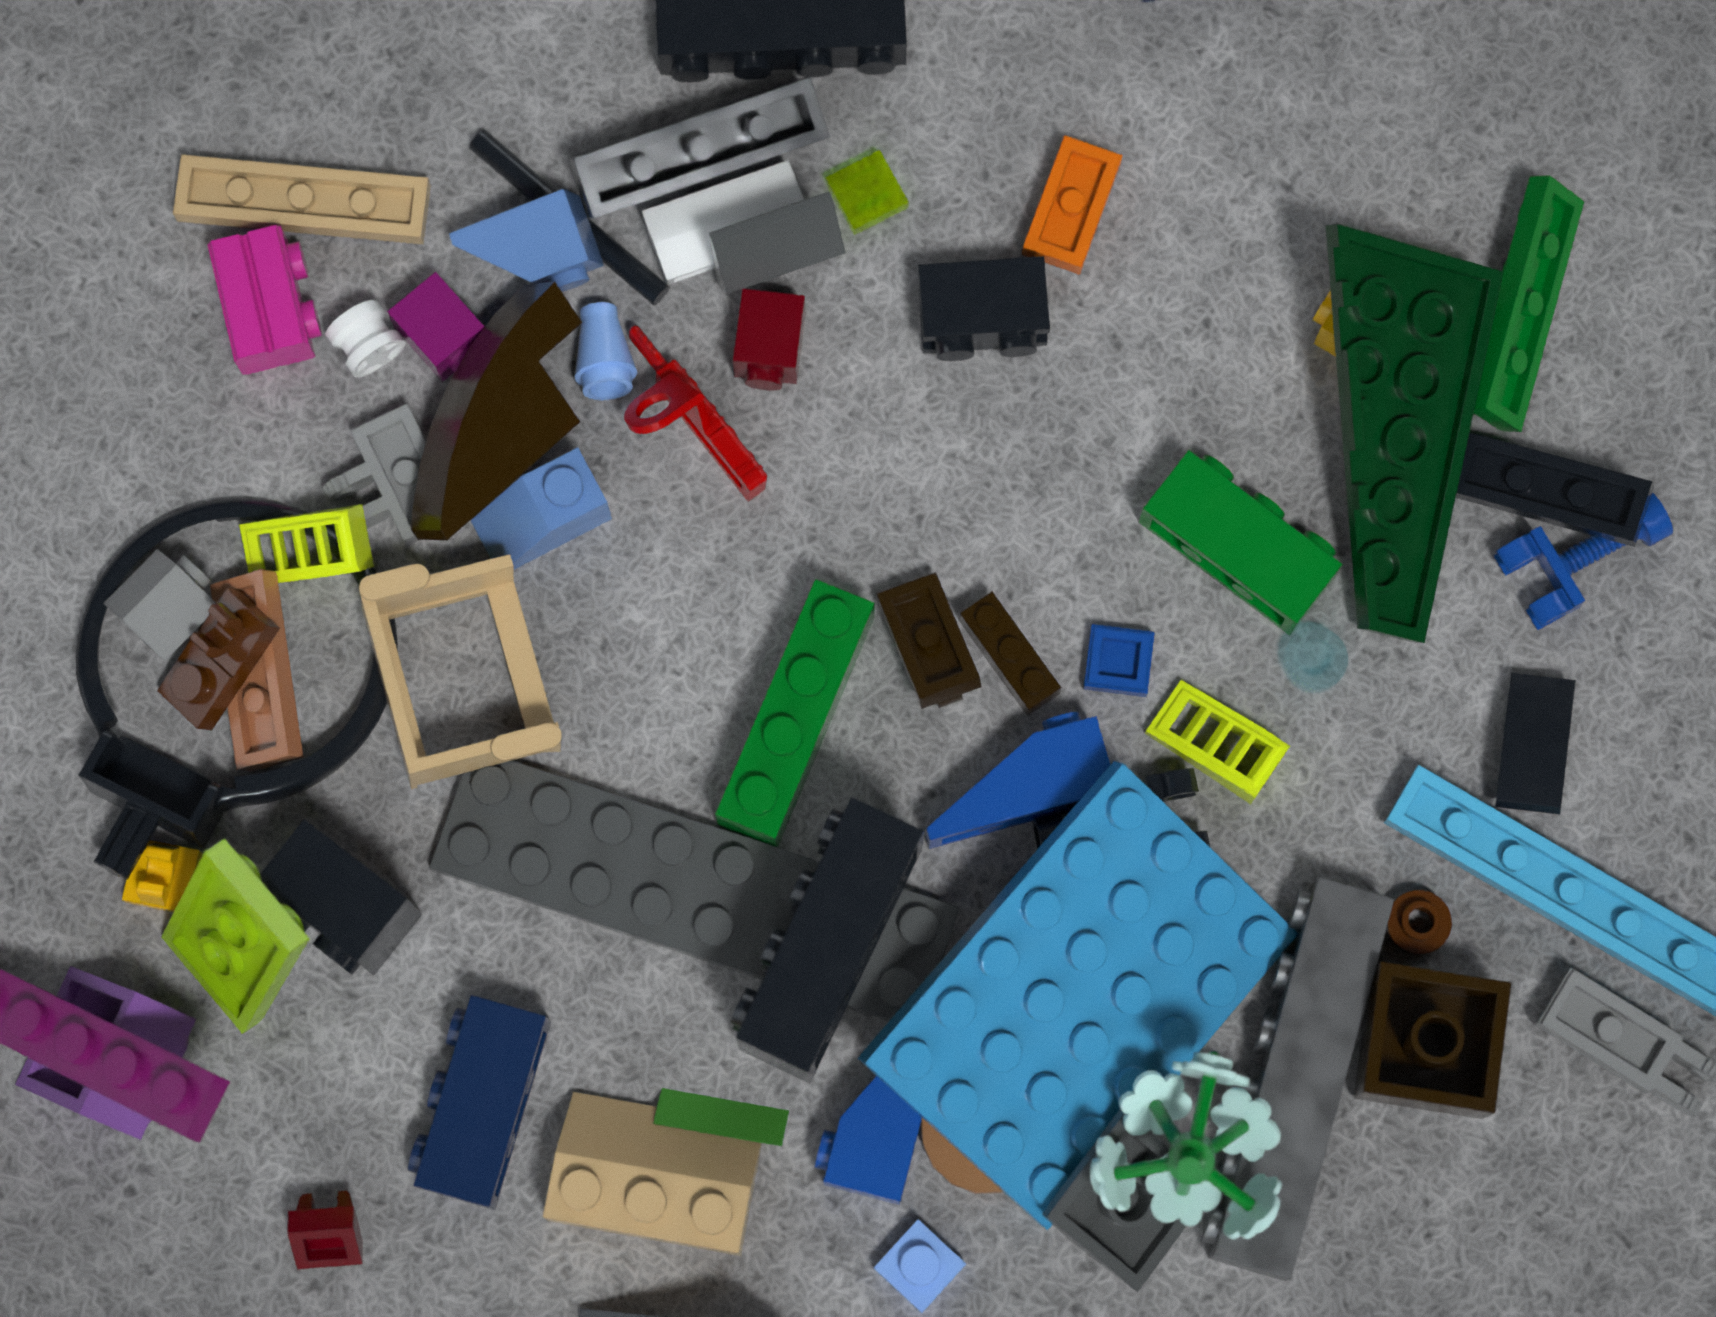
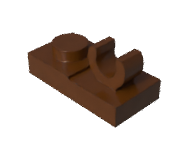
M228 588L219 601L210 606L208 609L209 616L199 631L193 632L189 643L157 690L196 729L213 730L280 629L241 591Z

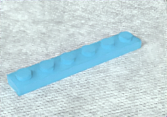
M1418 765L1414 769L1384 824L1716 1016L1715 936L1424 767Z

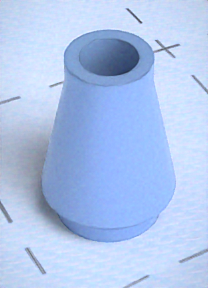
M608 302L588 304L580 310V319L583 323L580 327L575 381L582 386L583 394L587 398L612 400L623 397L631 392L633 388L632 380L637 375V369L618 320L617 307Z

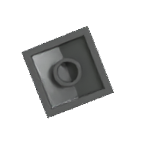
M829 191L709 232L716 278L720 288L726 294L846 253L834 202Z
M1121 1109L1099 1136H1109L1113 1139L1114 1143H1122L1126 1149L1127 1162L1129 1164L1162 1158L1169 1152V1147L1150 1131L1140 1136L1129 1134L1123 1126L1122 1121L1125 1113ZM1096 1141L1041 1215L1073 1244L1138 1292L1186 1228V1225L1181 1223L1179 1218L1171 1223H1163L1155 1219L1150 1209L1153 1195L1149 1194L1145 1188V1180L1148 1175L1136 1177L1135 1192L1130 1194L1131 1205L1129 1210L1107 1209L1102 1203L1101 1197L1095 1192L1090 1178V1164L1093 1158L1097 1157Z

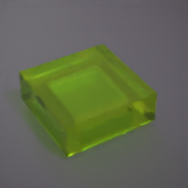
M880 150L825 177V184L854 235L909 208V201Z

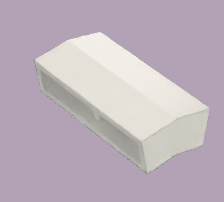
M787 160L642 211V215L666 284L670 285L715 269L709 232L804 200L790 162Z

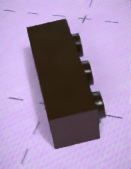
M993 591L960 613L959 622L1027 716L1060 694L1062 687Z

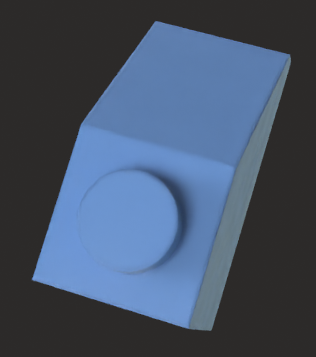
M561 189L449 233L453 246L529 282H556L562 292L587 283L590 280L587 272L604 266L579 195L566 189Z
M577 447L521 476L471 520V523L490 559L510 554L515 570L611 520L612 517L608 502Z

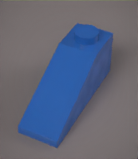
M1070 712L1043 721L1042 731L1033 733L926 828L928 848L932 849L1033 822V817L1070 812L1110 766L1097 716L1081 720L1079 712Z
M876 1076L840 1117L837 1131L833 1132L824 1129L814 1168L826 1170L823 1181L825 1186L900 1205L922 1117Z

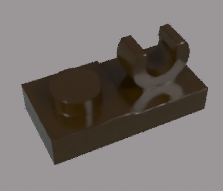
M936 572L876 594L880 610L921 709L937 704L938 708H942L963 700L962 694L982 687L980 676Z

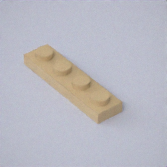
M181 155L173 215L177 222L252 229L277 225L281 226L284 232L424 245L431 184L428 177Z

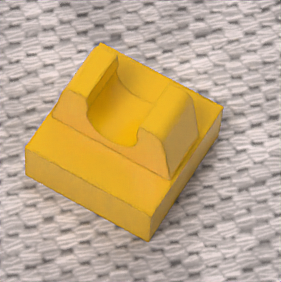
M150 840L128 880L126 879L122 901L128 904L174 912L203 853L197 849Z

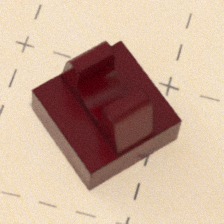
M338 1191L336 1207L319 1209L315 1208L312 1193H305L300 1196L296 1210L288 1211L287 1235L297 1270L363 1264V1240L355 1208L348 1191Z

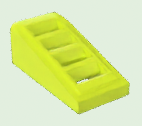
M362 504L239 524L248 573L260 569L266 570L259 535L270 533L276 569L269 571L276 572L278 583L348 574L374 567ZM334 524L341 559L332 560L326 525ZM313 527L319 559L317 563H311L304 528ZM291 530L298 566L289 567L283 531Z
M1180 680L1145 731V734L1250 805L1290 747V745L1266 729L1183 680ZM1189 702L1198 711L1181 736H1178L1169 729ZM1211 717L1220 724L1203 749H1200L1191 742L1207 719ZM1232 731L1241 738L1225 762H1222L1215 758L1214 754L1229 732ZM1251 745H1253L1262 753L1245 776L1235 769Z

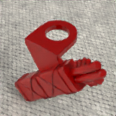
M636 325L632 326L629 329V339L655 370L656 380L655 385L635 398L627 407L624 413V420L629 429L637 434L652 433L668 426L681 417L748 502L763 492L767 484V473L763 470L764 467L755 460L753 453L743 445L734 429L725 422V418L716 411L714 404L708 401L700 391L695 380L687 374V370L682 368L676 359L668 363L642 329ZM660 401L669 402V405L659 414L649 418H640L643 411L652 404Z

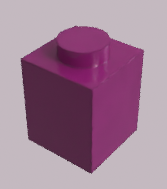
M434 272L387 311L394 328L398 330L404 340L441 382H444L455 373L469 347L484 329L483 324L437 272Z

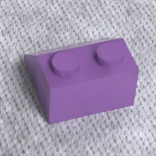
M70 966L57 993L58 997L180 1057H183L186 1052L189 1034L196 1021L191 1016L138 992ZM27 1058L15 1083L18 1087L140 1140L148 1123L152 1121L30 1058Z

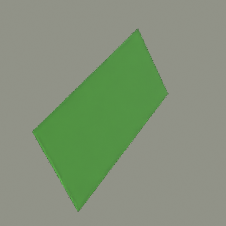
M662 1088L653 1124L782 1147L789 1110Z

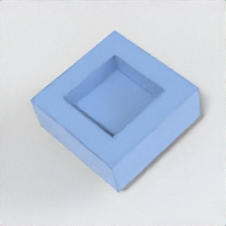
M917 1219L873 1269L919 1312L923 1313L963 1269L966 1263Z

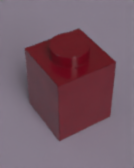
M742 289L733 367L735 377L745 378L747 386L759 390L776 391L782 389L783 383L797 384L806 315L804 295Z

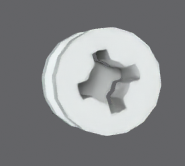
M368 300L353 306L335 319L325 333L333 347L343 349L347 355L346 366L352 375L357 378L370 375L395 359L406 344L398 330L389 329L385 324V312L377 300Z

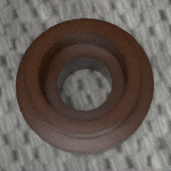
M1425 890L1409 891L1399 896L1393 902L1387 932L1392 942L1402 951L1412 955H1426L1436 951L1447 941L1452 928L1451 913L1445 902L1434 893ZM1420 910L1430 917L1431 927L1428 932L1418 933L1410 927L1409 915L1411 912Z

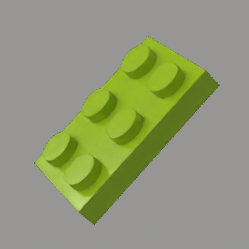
M223 839L204 852L161 936L242 1034L257 1025L265 1017L310 939L305 934L302 922L294 910L277 901L262 883L260 873L255 864L245 855L238 854L226 839Z

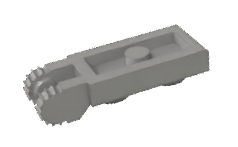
M1572 968L1566 970L1534 1023L1541 1030L1645 1094L1652 1093L1687 1116L1696 1117L1702 1107V1103L1690 1091L1677 1086L1661 1076L1671 1058L1688 1069L1695 1077L1716 1083V1062L1682 1042L1684 1036Z

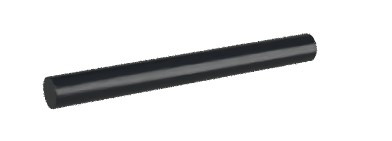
M486 130L480 131L471 141L469 149L530 201L557 191ZM588 218L603 263L653 306L657 305L668 293L670 287Z

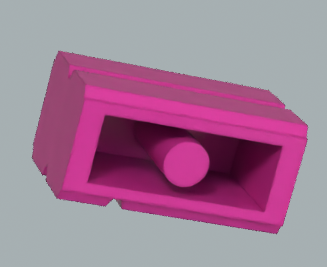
M277 225L248 231L245 235L236 234L210 241L207 245L233 358L242 375L316 357L312 339L321 337L322 329L314 301H302L298 280L309 278L300 242L289 243L282 227Z

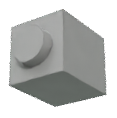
M157 549L103 604L150 649L166 661L207 619L210 614L208 609L211 605L216 604V602L203 591L211 582L210 579L187 557L183 555L174 563Z

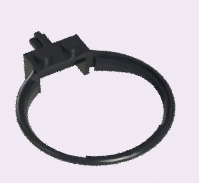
M226 499L195 505L167 516L137 535L112 560L98 580L86 606L78 634L76 675L84 706L97 730L99 740L78 776L92 794L123 809L94 860L95 864L105 868L108 872L128 880L157 827L204 849L224 812L243 806L260 805L282 800L318 784L337 771L358 751L379 722L388 702L376 658L373 654L370 678L360 704L349 722L331 741L308 757L290 765L257 774L234 776L236 789L226 788L122 735L118 738L110 730V728L116 725L118 719L108 701L100 673V635L107 607L103 603L115 592L132 566L146 552L165 538L198 523L215 519L217 522L231 520L260 521L309 512L279 502L260 499ZM326 525L331 553L337 559H341L335 527L333 525ZM313 527L304 528L306 536L315 540ZM374 567L350 574L359 586L364 577L376 574L377 572ZM394 618L390 619L389 622L398 652L397 630Z

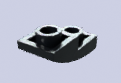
M1511 673L1495 807L1560 815L1576 680Z

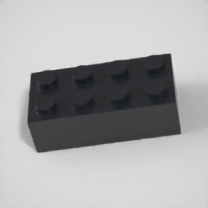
M851 797L844 812L835 808L832 809L817 841V844L820 845L818 854L823 855L816 871L806 867L803 869L790 895L788 903L791 904L789 912L795 915L787 931L778 927L774 929L761 955L759 963L762 964L761 971L765 972L766 975L758 991L749 987L745 989L732 1015L730 1023L733 1024L732 1030L738 1032L735 1039L740 1051L811 1084L922 851L924 830Z

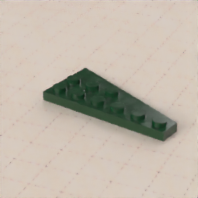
M1341 224L1325 225L1357 629L1413 643H1425L1504 271Z

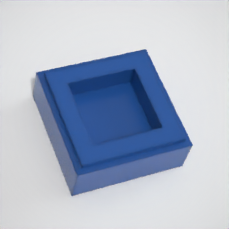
M1091 624L1083 689L1147 697L1155 632Z

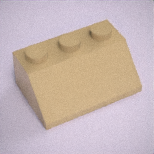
M573 1092L555 1151L543 1212L544 1219L550 1222L736 1256L742 1255L762 1143L653 1124L657 1109L655 1106Z

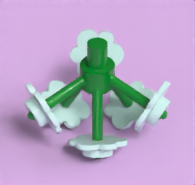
M1210 1051L1208 1054L1195 1052L1192 1062H1173L1172 1069L1180 1071L1183 1075L1201 1079L1190 1132L1182 1134L1173 1120L1184 1118L1192 1108L1191 1097L1183 1090L1185 1086L1183 1079L1178 1074H1169L1163 1078L1160 1073L1151 1070L1138 1075L1133 1083V1091L1124 1093L1119 1099V1106L1125 1113L1122 1121L1123 1126L1129 1134L1134 1136L1146 1134L1150 1130L1156 1135L1165 1134L1171 1145L1169 1152L1162 1158L1129 1164L1127 1162V1152L1122 1143H1114L1113 1139L1109 1136L1099 1137L1096 1144L1097 1157L1093 1158L1090 1164V1178L1095 1192L1101 1197V1201L1107 1209L1129 1210L1131 1205L1130 1194L1135 1192L1136 1177L1148 1175L1145 1180V1188L1149 1194L1153 1195L1150 1205L1151 1213L1160 1222L1171 1223L1179 1218L1184 1225L1189 1227L1195 1226L1201 1221L1202 1212L1214 1210L1219 1205L1222 1192L1232 1199L1228 1206L1230 1216L1223 1227V1233L1228 1238L1236 1239L1242 1236L1244 1239H1250L1256 1233L1264 1231L1272 1224L1280 1207V1199L1277 1195L1281 1190L1282 1182L1278 1178H1268L1265 1174L1259 1173L1253 1176L1242 1190L1214 1168L1215 1155L1221 1150L1230 1155H1237L1241 1152L1247 1160L1255 1162L1263 1157L1265 1150H1271L1279 1144L1281 1132L1277 1124L1269 1118L1271 1116V1107L1268 1102L1262 1098H1255L1253 1100L1250 1094L1241 1087L1228 1089L1223 1094L1222 1103L1216 1105L1211 1110V1119L1219 1127L1216 1131V1137L1210 1140L1204 1135L1215 1083L1249 1086V1078L1232 1072V1060L1220 1057L1217 1051Z

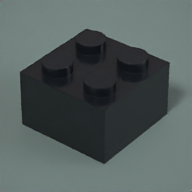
M303 819L260 873L262 883L280 904L289 906L298 915L304 932L311 927L320 934L312 944L351 975L355 973L359 966H362L374 976L422 916L404 895L305 819Z

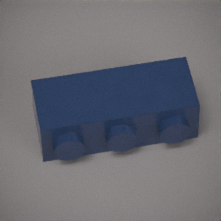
M473 995L470 996L467 1009L456 1008L446 1039V1045L455 1047L448 1072L437 1071L428 1097L427 1108L436 1110L429 1135L418 1134L409 1159L408 1171L417 1174L413 1186L496 1210L551 1025V1021L546 1016Z

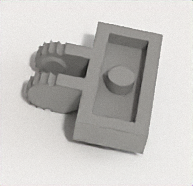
M405 404L350 430L365 463L330 479L329 482L322 486V490L328 501L336 502L337 500H344L352 496L355 492L368 487L375 481L382 497L363 506L367 529L392 516L406 546H409L419 541L411 531V521L419 465L426 441L408 404Z

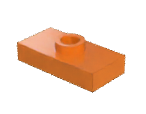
M1064 135L1025 239L1022 255L1027 257L1044 256L1045 263L1080 275L1120 169L1123 155Z

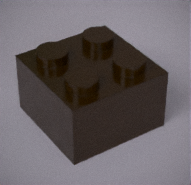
M1386 962L1377 964L1365 1007L1353 1099L1484 1119L1495 1114L1512 982Z

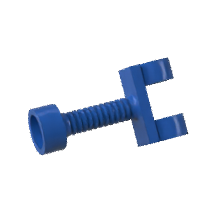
M1654 493L1651 495L1637 539L1641 540L1648 547L1673 534V526L1669 515ZM1539 526L1528 534L1501 547L1496 551L1497 554L1493 556L1505 576L1536 559L1538 560L1555 591L1530 604V608L1526 609L1537 630H1540L1568 613L1579 609L1585 602L1584 597L1571 577L1572 573L1582 570L1583 567L1593 564L1594 561H1598L1600 558H1604L1605 555H1609L1611 552H1615L1616 549L1626 545L1591 535L1589 538L1584 539V542L1580 541L1578 544L1573 545V548L1569 547L1567 550L1562 551V554H1557L1544 530Z

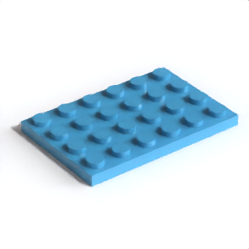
M1113 761L857 1059L1034 1221L1049 1230L1052 1224L1041 1214L1121 1109L1119 1099L1124 1093L1133 1091V1083L1138 1075L1150 1070L1157 1071L1163 1078L1169 1074L1180 1075V1071L1172 1069L1173 1062L1183 1063L1184 1061H1192L1193 1054L1199 1052L1280 957L1281 952H1284L1297 937L1298 933L1293 928H1290L1289 924L1124 763Z

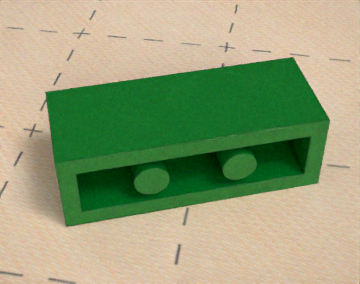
M1188 450L1144 506L1138 523L1288 635H1291L1334 580L1343 565L1334 558L1336 554L1335 549L1318 534L1309 530L1301 534L1283 520L1285 516L1284 511L1267 496L1258 492L1250 496L1231 482L1234 479V475L1220 461L1209 455H1204L1200 459Z

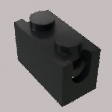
M1044 256L918 265V295L923 354L936 353L937 359L942 361H961L972 358L974 350L999 349L1001 356L1023 357L1036 353L1037 346H1046L1048 344L1047 333L1050 332Z

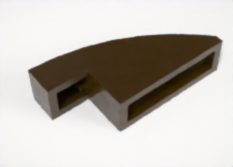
M556 282L523 285L487 323L469 347L448 383L431 423L419 465L411 521V531L418 540H449L580 423L578 417L539 362L583 323Z

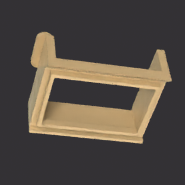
M510 554L430 575L427 568L423 565L412 564L368 575L361 580L359 591L362 610L411 789L417 788V785L538 753L561 752V730L558 722L554 723L514 584V566ZM487 595L525 729L426 756L389 620Z

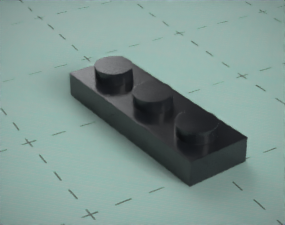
M1469 432L1456 498L1635 547L1654 485L1650 480Z

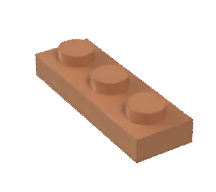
M260 569L210 584L212 599L216 603L227 588L241 591L280 627L227 707L236 770L252 772L303 758L276 572Z

